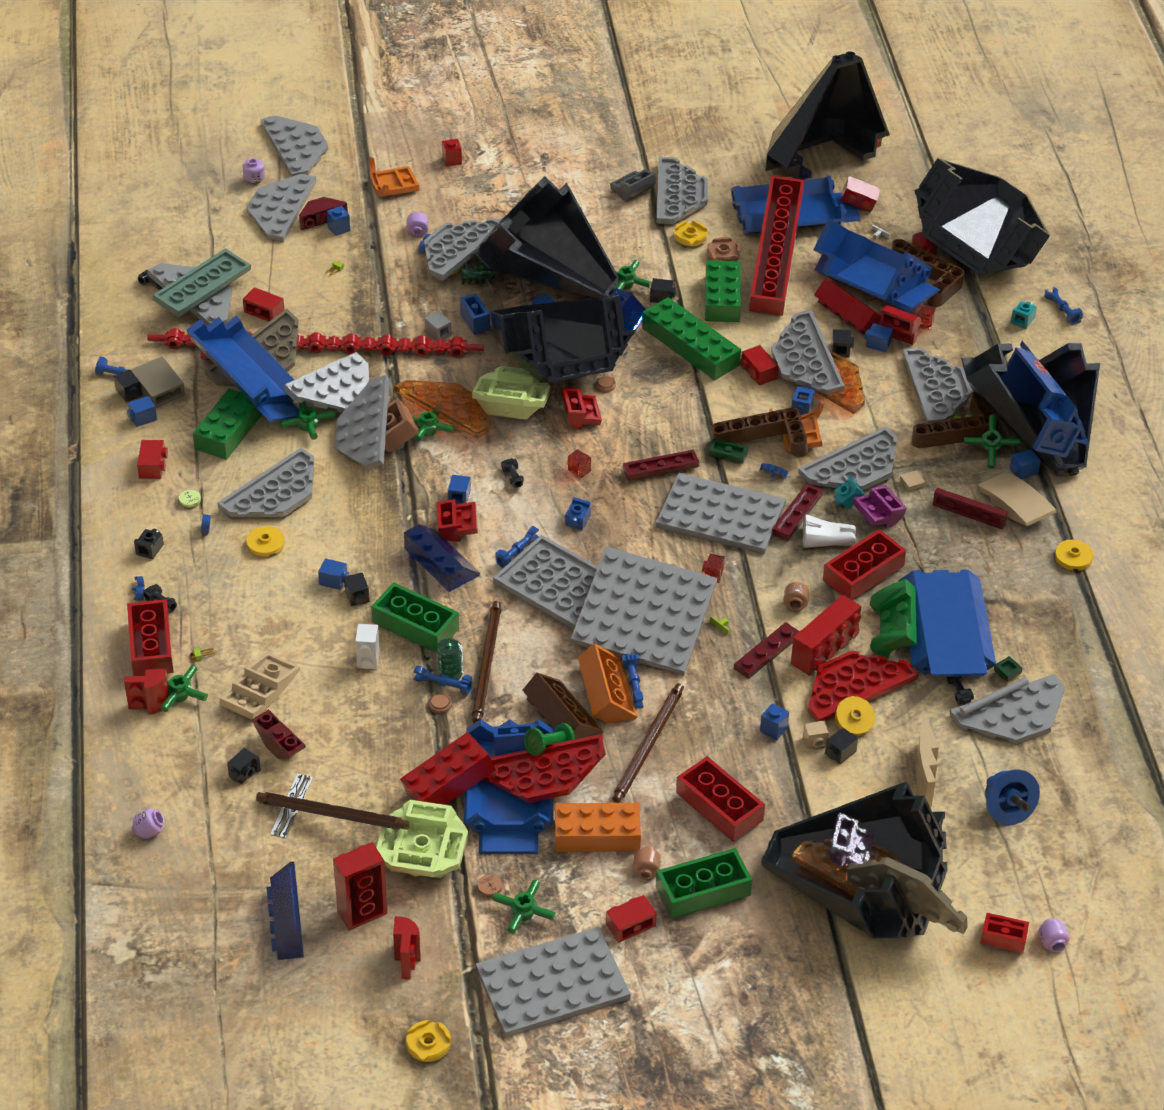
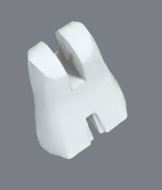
M807 514L805 515L803 522V548L853 546L856 544V527L854 525L828 522Z

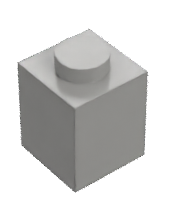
M437 311L425 317V332L434 340H443L452 335L451 321L441 312Z

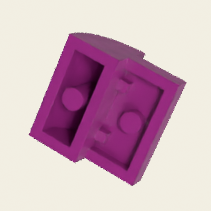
M886 485L871 488L868 495L854 497L852 502L873 527L883 525L886 529L897 524L907 509Z

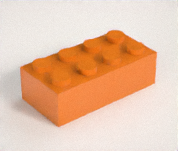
M639 802L555 803L556 852H630L640 849Z

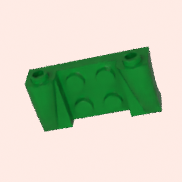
M907 579L886 586L873 594L870 606L880 614V635L871 639L870 648L873 653L887 657V660H889L891 652L896 648L917 645L916 589Z

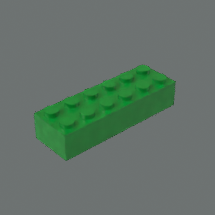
M669 297L643 311L642 328L714 381L740 366L741 348Z

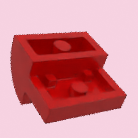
M886 305L881 311L880 324L893 328L892 338L913 345L916 342L921 318Z
M562 388L561 397L568 422L572 427L581 429L583 424L601 425L602 418L595 396L581 395L580 389Z
M455 499L437 502L439 534L444 539L452 542H461V536L478 534L476 502L457 504Z
M166 669L146 670L145 676H125L124 684L128 709H148V715L162 711L161 706L169 696Z
M986 912L980 944L1024 953L1029 922Z
M395 916L393 929L394 959L401 961L402 979H410L411 970L416 968V961H421L420 932L416 923L411 919Z

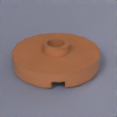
M715 238L707 246V254L712 260L735 261L740 257L741 246L737 241L736 243L732 241L731 238Z

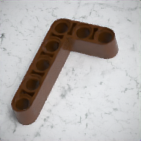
M903 239L893 240L891 250L903 255L905 252H908L932 267L928 278L935 281L931 286L940 289V291L928 299L930 306H942L962 288L964 270Z
M972 392L970 411L973 416L916 424L913 427L911 443L916 448H927L964 442V437H982L984 433L989 431V415L996 414ZM997 416V417H996V431L998 432L999 417Z
M786 408L721 421L711 426L712 441L715 438L737 444L786 434L791 452L795 457H803L808 453L807 436L800 413L796 408Z

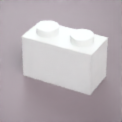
M358 624L355 640L357 668L377 669L380 653L378 625Z

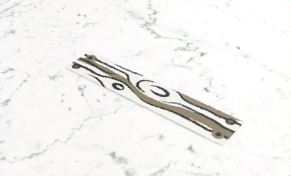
M297 773L288 797L304 799L313 777ZM282 807L271 835L286 838L298 810Z

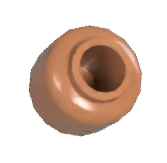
M800 582L788 584L785 587L783 597L785 606L794 611L804 609L809 602L808 587Z
M643 847L636 851L633 860L634 873L642 879L656 877V871L660 870L661 855L652 847Z

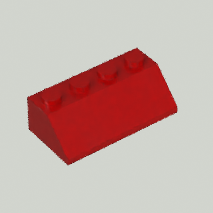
M827 278L823 280L814 294L819 299L818 303L824 307L827 305L831 307L829 311L837 316L839 314L842 315V320L849 325L853 323L855 325L854 329L861 334L866 332L867 329L870 330L873 323L882 325L880 324V314Z

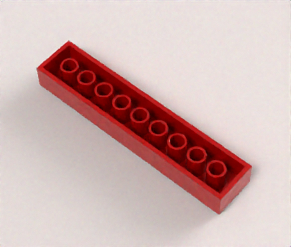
M771 175L750 295L749 311L783 316L805 180Z

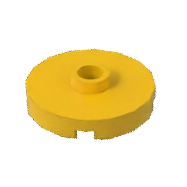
M683 221L677 224L674 229V238L682 245L698 246L707 240V228L700 222L692 221V223H687V221Z
M262 526L248 534L246 543L251 554L266 558L274 553L276 555L283 550L285 538L279 529L272 526Z
M1065 540L1056 547L1055 559L1061 567L1073 571V569H1078V571L1089 568L1092 564L1094 553L1092 548L1082 541Z
M851 696L838 704L835 721L840 729L843 727L858 737L865 735L871 730L875 723V712L868 701L861 697Z
M431 1020L418 1022L409 1029L406 1036L408 1053L414 1059L422 1062L440 1060L450 1049V1033L439 1022L434 1023Z

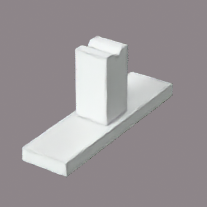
M872 225V230L876 232L874 238L878 239L883 235L890 239V233Z

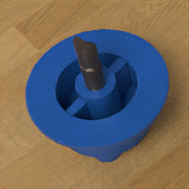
M1025 770L1001 771L994 776H990L986 781L985 798L987 811L1000 824L1014 825L1024 821L1033 813L1039 802V784L1035 777Z

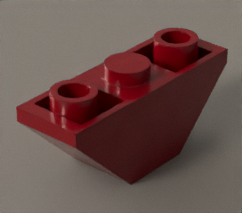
M327 197L308 201L299 214L300 229L304 230L327 223V211L335 207L342 206L348 213L347 203Z
M269 709L252 719L264 745L276 758H290L306 748V745Z

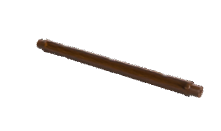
M494 601L490 608L489 625L472 711L473 723L480 719L482 720L484 716L485 698L497 629L502 612L501 602Z
M677 683L671 689L664 705L661 707L626 769L624 776L614 790L612 797L614 802L620 803L622 798L626 796L633 780L636 778L682 696L684 689L682 684Z
M258 792L256 795V801L263 802L266 805L285 807L292 810L396 830H407L409 828V821L403 820L401 817L377 814L270 792Z

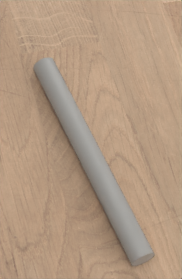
M1024 677L960 708V712L963 716L1028 685L1029 681Z

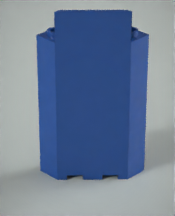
M831 176L804 181L797 228L825 225L828 219L836 223L861 221L856 206L840 200L842 192L833 193L835 184ZM770 184L747 187L734 186L731 188L733 208L737 209L738 221L740 224H743V234L760 233L762 231Z
M237 316L225 325L218 317L207 327L200 319L187 329L190 339L269 422L297 418L300 410L293 404L294 400L283 390L285 384L294 380L293 377L243 327L241 320Z
M913 570L899 579V581L907 579L916 589L917 645L909 646L912 666L924 675L931 672V675L934 677L984 676L987 674V670L996 665L980 578L969 570H960V572L949 573V570H933V573H922L921 570Z
M480 719L466 729V732L477 741L489 754L490 758L496 756L494 727ZM509 719L508 721H506L505 723H503V724L500 725V726H509V725H518V724H516L515 722H513L512 720ZM538 719L534 722L535 728L540 729L543 734L553 733V728ZM483 778L465 791L464 825L479 834V854H538V834L553 825V798L527 803L492 785Z

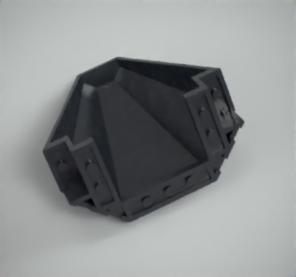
M848 51L846 54L832 57L773 131L767 151L765 171L780 168L794 179L805 180L812 178V171L803 166V157L797 151L831 140L862 161L876 157L877 140L889 136L890 133L863 59L852 51Z
M937 158L919 185V188L914 190L918 202L919 217L922 222L923 236L978 275L1021 268L1031 264L1050 237L1028 195L999 176Z
M546 176L517 202L470 254L486 270L589 298L611 296L610 294L613 293L616 284L620 280L567 182L558 189Z
M620 295L532 304L489 311L491 322L505 353L541 383H553L613 371L619 356H622L628 346L627 342L636 332V330H625Z
M1012 343L996 344L976 357L961 358L965 376L972 391L1038 456L1055 476H1062L1067 473L1069 476H1074L1080 473L1079 470L1086 468L1089 445L1076 442L1067 457L1035 451L1033 448L1047 419L1036 405L1016 401L1000 378L1002 374L1007 372L1004 356L1013 351ZM1067 343L1040 359L1039 362L1076 406L1085 436L1090 444L1100 363L1086 362L1082 343Z
M905 781L774 831L761 863L765 869L873 939L924 935L929 920L923 915L913 913L894 875H886L881 889H865L856 887L848 881L847 868L853 862L862 864L863 861L872 859L879 862L882 858L888 857L927 875L932 880L931 885L938 892V890H941L948 871L947 862H943V849H947L946 831L942 832L945 811L932 812L925 796H914L908 782Z

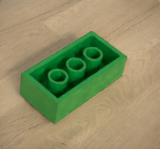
M706 261L705 321L740 322L741 262Z
M229 388L193 432L194 449L227 460L262 416V413L242 392Z
M394 582L371 606L372 623L437 653L459 629V612Z
M733 848L657 870L655 887L670 918L673 919L751 896L752 878L737 849Z

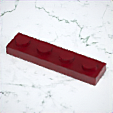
M694 449L623 463V470L628 481L699 467V460Z
M806 483L773 526L772 534L789 540L804 521L805 515L810 513L822 497L823 490Z
M938 487L934 492L933 506L1002 530L1006 525L1007 511Z
M785 622L735 662L734 670L748 679L788 648L793 643V637L800 631Z

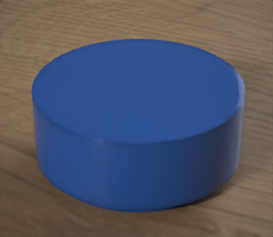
M203 514L201 533H209L210 515Z

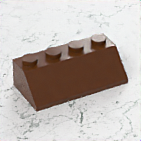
M536 672L522 690L527 696V701L538 709L537 713L548 721L547 725L553 728V731L558 724L566 723L571 726L575 739L603 733V730L561 680Z

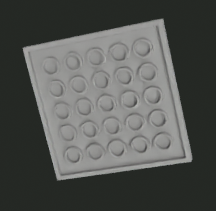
M606 546L570 643L587 648L595 643L621 658L622 655L638 654L639 663L684 676L713 595L717 578Z

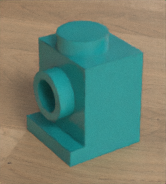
M1020 301L1012 311L1011 324L1027 329L1035 318L1037 307L1031 302L1025 303ZM1020 316L1025 317V321L1022 320V319H1019V317H1020Z
M851 475L848 477V481L834 490L836 493L834 499L840 506L843 504L847 510L854 506L852 504L854 497L865 495Z

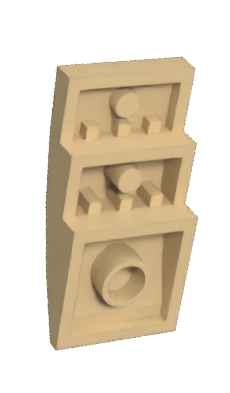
M1007 471L977 485L979 492L990 497L991 504L1007 511L1008 518L1025 526H1029L1057 513L1056 509L1038 491Z
M266 652L245 667L244 675L232 683V690L220 698L219 705L252 720L265 711L279 697L300 671V666Z
M923 717L916 756V781L919 796H925L931 808L936 783L935 776L939 746L927 717Z

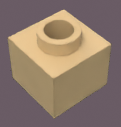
M824 721L804 724L803 739L807 749L826 746L829 732Z

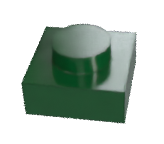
M1010 656L994 666V671L1007 682L1020 675L1023 670Z

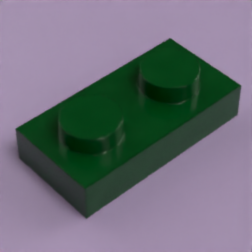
M714 438L709 447L708 456L743 464L749 452V447Z

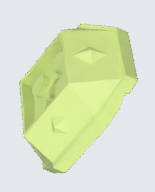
M500 366L494 372L487 373L479 378L472 392V398L478 401L488 415L527 420L540 407L544 408L550 395L551 386L548 383L539 382L525 369Z
M409 800L402 808L390 814V816L401 817L403 820L409 821V828L407 830L382 827L376 848L383 857L385 866L391 871L408 873L414 877L421 875L442 878L449 872L460 868L468 838V830L456 815L452 806Z

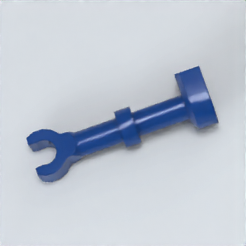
M1053 287L1052 292H1049L1047 289L1045 290V298L1054 301L1060 311H1064L1067 314L1066 319L1070 324L1081 322L1083 313L1080 308L1072 310L1069 304L1059 297L1057 288Z
M101 356L95 367V373L101 375L104 372L120 374L127 371L122 366H109L108 360Z
M531 526L525 537L519 542H515L508 552L499 549L495 553L497 564L502 568L507 566L513 556L520 554L529 542H534L539 537L536 535L539 529Z
M631 653L626 656L622 655V665L629 673L628 682L632 686L635 708L643 707L642 700L644 698L639 686L640 677L635 669L638 666L639 657L638 654L633 655Z
M416 666L413 671L416 673L415 681L429 680L439 683L443 687H446V685L460 689V693L468 695L472 687V676L470 675L462 676V679L459 681L449 678L445 674L441 676L430 673L422 666Z

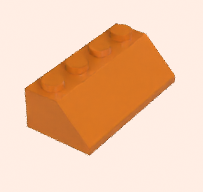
M594 643L578 656L579 668L582 672L583 683L586 687L587 698L590 702L593 717L605 723L635 720L638 716L625 669L622 665V659Z

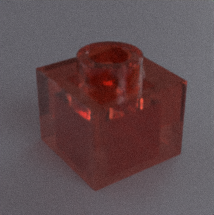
M924 305L918 306L915 315L921 318L919 328L931 330L936 308Z
M578 449L575 450L567 458V470L579 478H583L591 471V457Z
M709 554L708 560L703 562L702 572H705V575L717 578V583H720L724 571L725 556Z

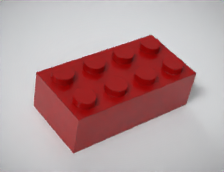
M878 529L824 564L823 581L840 595L853 600L904 567L906 549Z
M844 595L840 596L793 637L791 665L810 676L814 671L818 670L820 664L831 660L839 649H843L847 642L852 638H856L859 634L861 605Z
M167 599L127 603L133 676H145V671L151 669H166L167 674L174 673Z
M466 732L400 778V781L407 795L412 800L446 805L496 769L489 754Z
M708 756L677 776L676 793L733 842L764 821L765 804Z
M374 843L362 845L355 850L334 858L337 913L347 929L350 931L388 914L385 862Z

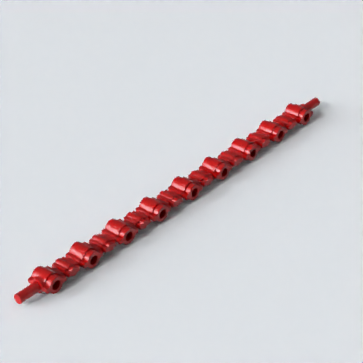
M178 328L170 329L165 335H147L148 341L164 342V345H168L171 349H177L179 346H183V343L191 347L197 346L190 339L188 333L185 335V332ZM314 332L311 335H307V338L298 335L297 350L303 349V346H306V350H310L312 353H319L325 347L331 351L338 350L341 347V351H345L347 354L360 351V348L367 352L374 351V348H376V351L383 355H390L396 349L402 353L409 352V349H412V353H416L418 356H425L427 353H431V350H434V353L437 354L444 353L447 350V354H451L453 357H461L463 354H466V351H484V344H467V340L459 336L449 339L448 343H445V340L442 339L432 342V339H428L424 335L413 338V342H410V339L407 338L397 341L396 338L389 334L378 337L376 341L372 337H364V340H361V337L354 333H349L343 336L342 339L336 336H329L326 339V336H322L321 333Z

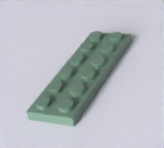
M225 248L153 294V301L179 317L250 271L251 264Z

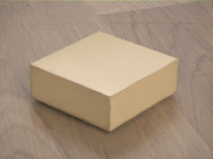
M917 470L900 475V481L908 492L925 487V481Z

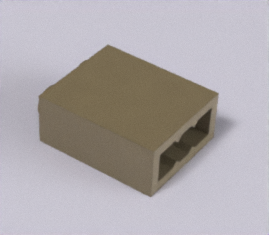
M163 356L131 369V372L140 381L142 396H149L155 408L185 396L184 382Z

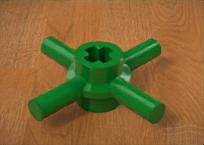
M634 260L630 266L621 267L619 272L616 271L620 280L613 290L614 295H619L623 289H631L634 284L650 288L651 281L638 278L634 273L640 264L638 260Z
M306 401L298 402L301 410L297 418L280 421L281 427L300 425L301 429L308 431L310 438L315 440L318 437L315 428L319 420L336 417L335 411L316 413L314 408L307 406Z
M438 406L435 407L433 412L421 413L420 418L412 417L415 425L419 428V433L414 436L416 441H421L423 436L434 435L436 430L454 433L455 426L439 423L436 418L442 412V409Z
M989 415V431L984 433L982 437H964V444L982 445L988 451L989 468L995 467V452L1002 445L1020 446V438H1003L996 431V415Z
M191 665L184 676L175 675L168 680L169 696L161 706L162 711L167 712L175 701H185L189 696L202 701L207 700L208 694L191 688L189 681L198 670L195 665Z
M532 880L527 892L518 893L514 899L494 893L492 901L510 906L514 914L507 929L509 933L515 934L521 921L531 919L533 914L552 921L554 920L556 912L538 907L533 899L540 886L538 880Z

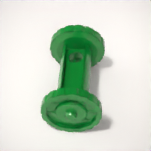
M561 723L554 728L553 733L543 734L537 728L529 729L525 733L524 744L527 752L536 756L544 752L545 746L575 739L571 726Z

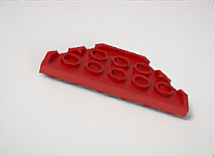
M851 650L818 666L808 712L816 722H826L835 717L838 704L845 698L855 696L869 702L917 680L919 674L908 661L899 660V662L887 660V657L873 654L869 657L859 655L858 651Z
M599 734L547 745L544 752L536 756L524 750L491 757L496 770L486 776L484 780L527 803L570 795L606 755L603 735Z

